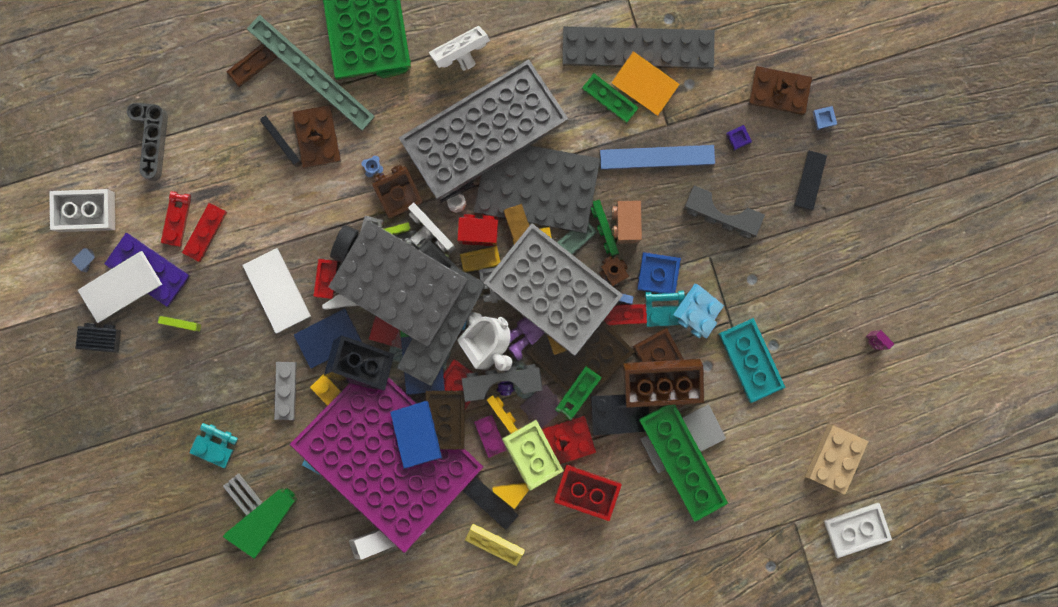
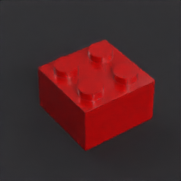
M464 214L463 217H459L458 243L463 245L497 246L498 220L494 219V216L485 215L483 219L475 218V215Z

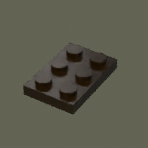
M425 391V401L429 403L440 450H464V391Z

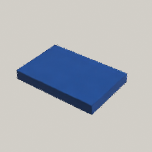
M428 401L390 412L404 469L442 458Z

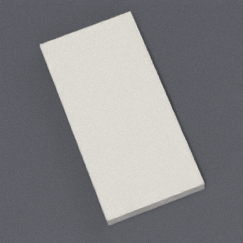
M278 248L243 264L276 334L311 317Z
M143 251L81 287L78 289V292L96 322L99 323L161 286L162 283Z

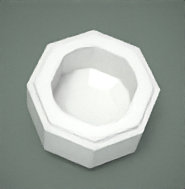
M462 194L447 200L449 209L455 213L463 211L467 205Z

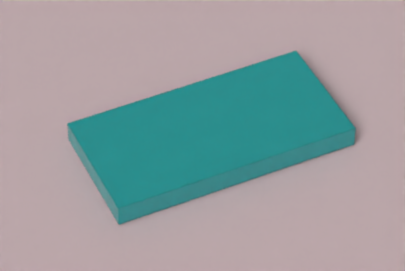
M754 318L718 333L749 403H753L786 388Z

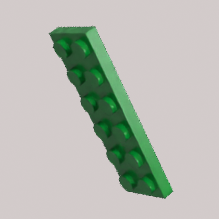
M664 405L639 419L694 522L729 504L676 405Z

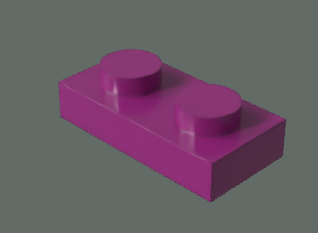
M882 330L871 331L866 336L869 339V345L875 350H889L894 345Z
M493 415L474 422L488 457L506 451Z

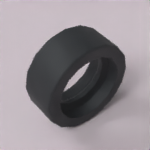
M344 225L335 239L330 258L343 263L359 236V231Z

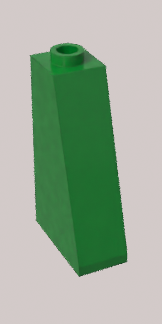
M283 488L279 489L223 535V538L252 558H257L298 500L294 497L295 493L288 488H285V490Z

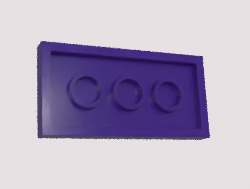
M125 233L104 264L112 269L143 251L162 283L161 286L148 294L166 307H169L190 275L129 233Z

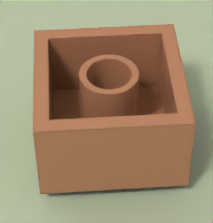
M617 201L612 209V220H615V226L612 228L613 238L616 239V244H638L642 240L641 201Z

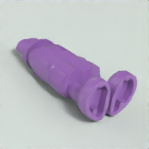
M525 317L517 322V328L510 330V343L521 334L525 336L510 345L508 350L519 361L523 357L522 350L528 344L533 345L545 332Z

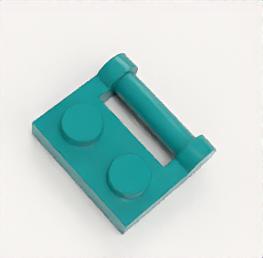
M684 291L664 294L646 292V326L680 325L677 323L679 319L673 314L685 298ZM678 300V305L652 306V302Z

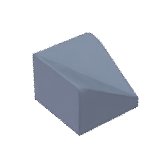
M83 248L71 262L80 271L87 273L90 262L95 258L94 252L91 249Z

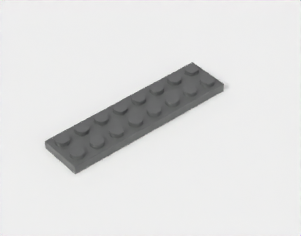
M563 26L562 65L622 67L634 51L656 68L713 69L715 30Z

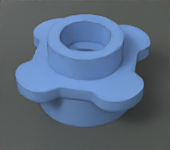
M378 156L362 161L367 177L383 172Z

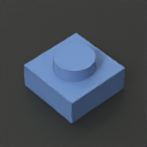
M833 106L813 111L817 130L837 125Z

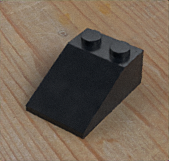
M341 335L333 341L324 376L344 383L385 391L394 354Z
M625 394L590 396L593 435L645 432L639 419L649 414V406L626 407Z

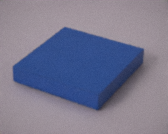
M643 252L637 290L658 294L676 293L681 258Z

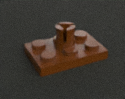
M756 66L748 104L805 115L812 77Z
M326 105L293 112L303 168L341 162L331 106Z

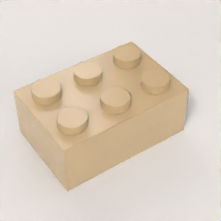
M827 425L805 477L845 495L869 441L834 425Z

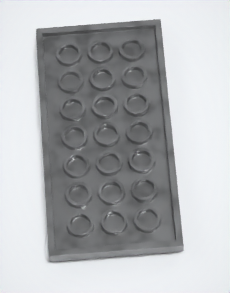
M528 59L399 137V140L439 201L569 122V119Z

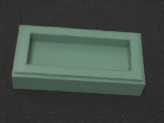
M588 222L586 234L569 231L557 243L569 253L574 254L597 231Z

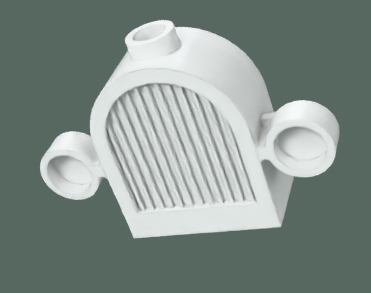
M471 312L466 322L469 327L457 339L458 343L475 369L488 370L495 363V367L498 370L508 371L512 366V360L509 356L502 355L510 343L508 322L502 317L498 319L482 317L480 313Z

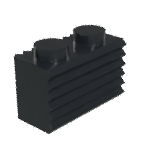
M84 323V326L77 327L75 349L119 353L121 330L115 329V325L104 324L103 328H96V324Z

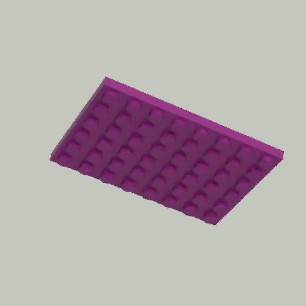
M389 377L385 391L349 384L289 446L400 551L405 553L478 474L483 466L464 449L440 450L442 458L404 469L390 412L416 403Z

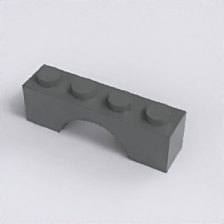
M695 185L692 187L683 208L691 216H702L705 218L704 221L711 224L719 223L723 229L730 232L733 230L738 231L740 236L747 239L757 236L765 214L748 207L740 214L725 215L714 206L712 192Z
M535 364L525 365L524 370L516 371V367H511L503 373H497V370L485 371L486 375L478 376V372L466 374L467 378H462L465 402L486 399L489 389L499 381L513 382L520 388L522 393L543 390L540 367L535 368Z

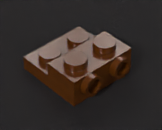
M397 165L391 169V173L387 175L384 173L378 174L374 177V181L371 182L389 219L409 210L408 207L413 202L416 205L423 203L406 166Z

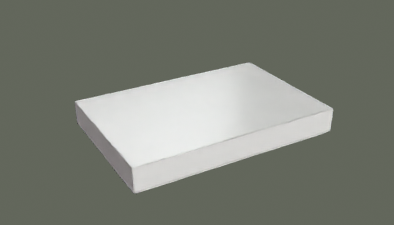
M880 503L824 520L836 558L892 540Z

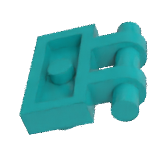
M202 423L200 430L206 432L205 437L197 435L189 453L222 468H226L234 451L227 446L229 443L236 445L238 438L232 436V433L228 431L223 432L216 429V426L212 424ZM215 436L222 439L221 444L212 441V437Z

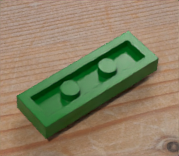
M595 73L592 74L582 87L583 91L626 124L638 110L635 104Z
M600 199L593 201L591 211L593 217H598L600 222L597 228L600 236H605L606 243H603L606 253H611L612 257L617 256L619 252Z

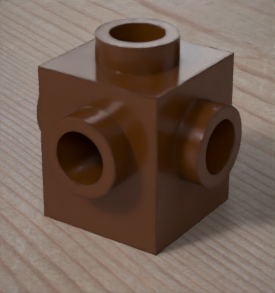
M610 256L602 261L603 265L600 267L601 271L599 274L611 286H615L629 277L626 269H628L623 259L619 260L618 256L614 259ZM615 268L616 273H612L610 269Z

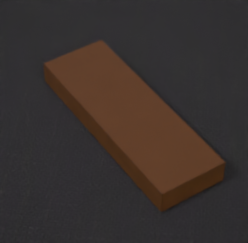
M261 44L226 72L240 88L278 57L265 45Z

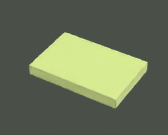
M537 420L532 421L502 439L530 491L563 472Z

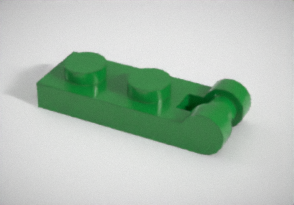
M586 366L555 408V411L566 415V419L571 421L602 377ZM567 402L574 405L571 410L565 406Z

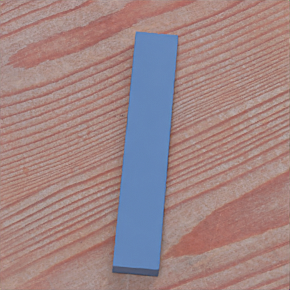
M714 145L600 150L601 170L715 164Z

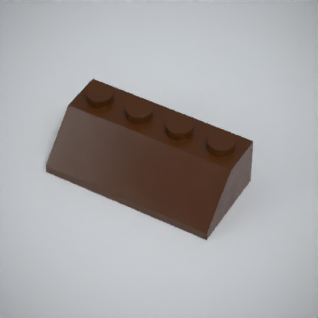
M700 359L623 363L626 407L704 403V369Z

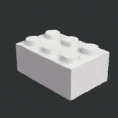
M108 189L50 191V230L56 232L115 230V192Z

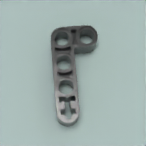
M132 103L127 107L128 117L137 123L144 124L140 174L150 181H156L162 174L168 114L164 109L155 104ZM141 109V115L135 117V111ZM160 111L159 118L154 119V113ZM158 129V135L152 138L151 133ZM156 148V154L150 157V150ZM151 169H154L153 172H150V174H148V170L150 171Z

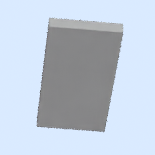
M709 404L682 417L700 452L726 439ZM648 436L640 438L657 473L666 470Z

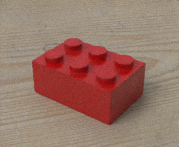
M566 464L553 501L557 504L610 521L622 484Z

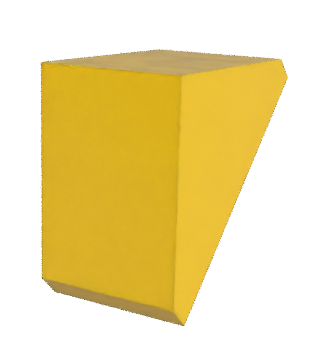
M526 483L493 486V492L514 509L529 491Z

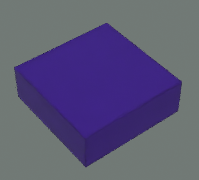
M744 125L726 133L734 151L752 142Z

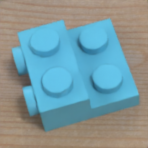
M694 284L673 315L679 319L677 323L686 329L688 327L691 328L690 333L699 339L701 336L707 339L716 326L717 322L714 320L724 305L701 286Z

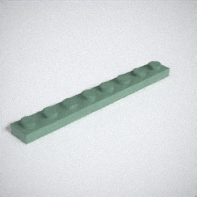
M259 15L249 25L247 30L361 131L375 118L371 112L262 16Z

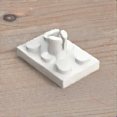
M477 26L430 51L429 54L439 68L448 67L453 63L452 61L457 59L461 69L464 71L476 64L470 51L485 47L486 43L490 40L487 34Z
M414 202L408 207L411 211L409 213L410 217L417 224L422 223L424 225L410 238L418 248L427 240L435 237L437 239L436 245L443 252L447 250L451 253L456 249L452 242Z

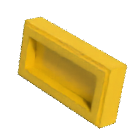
M497 246L460 254L463 271L466 273L495 267L500 263Z

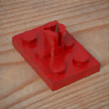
M585 416L542 429L560 464L596 453Z

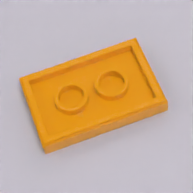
M634 51L611 82L657 116L680 85Z

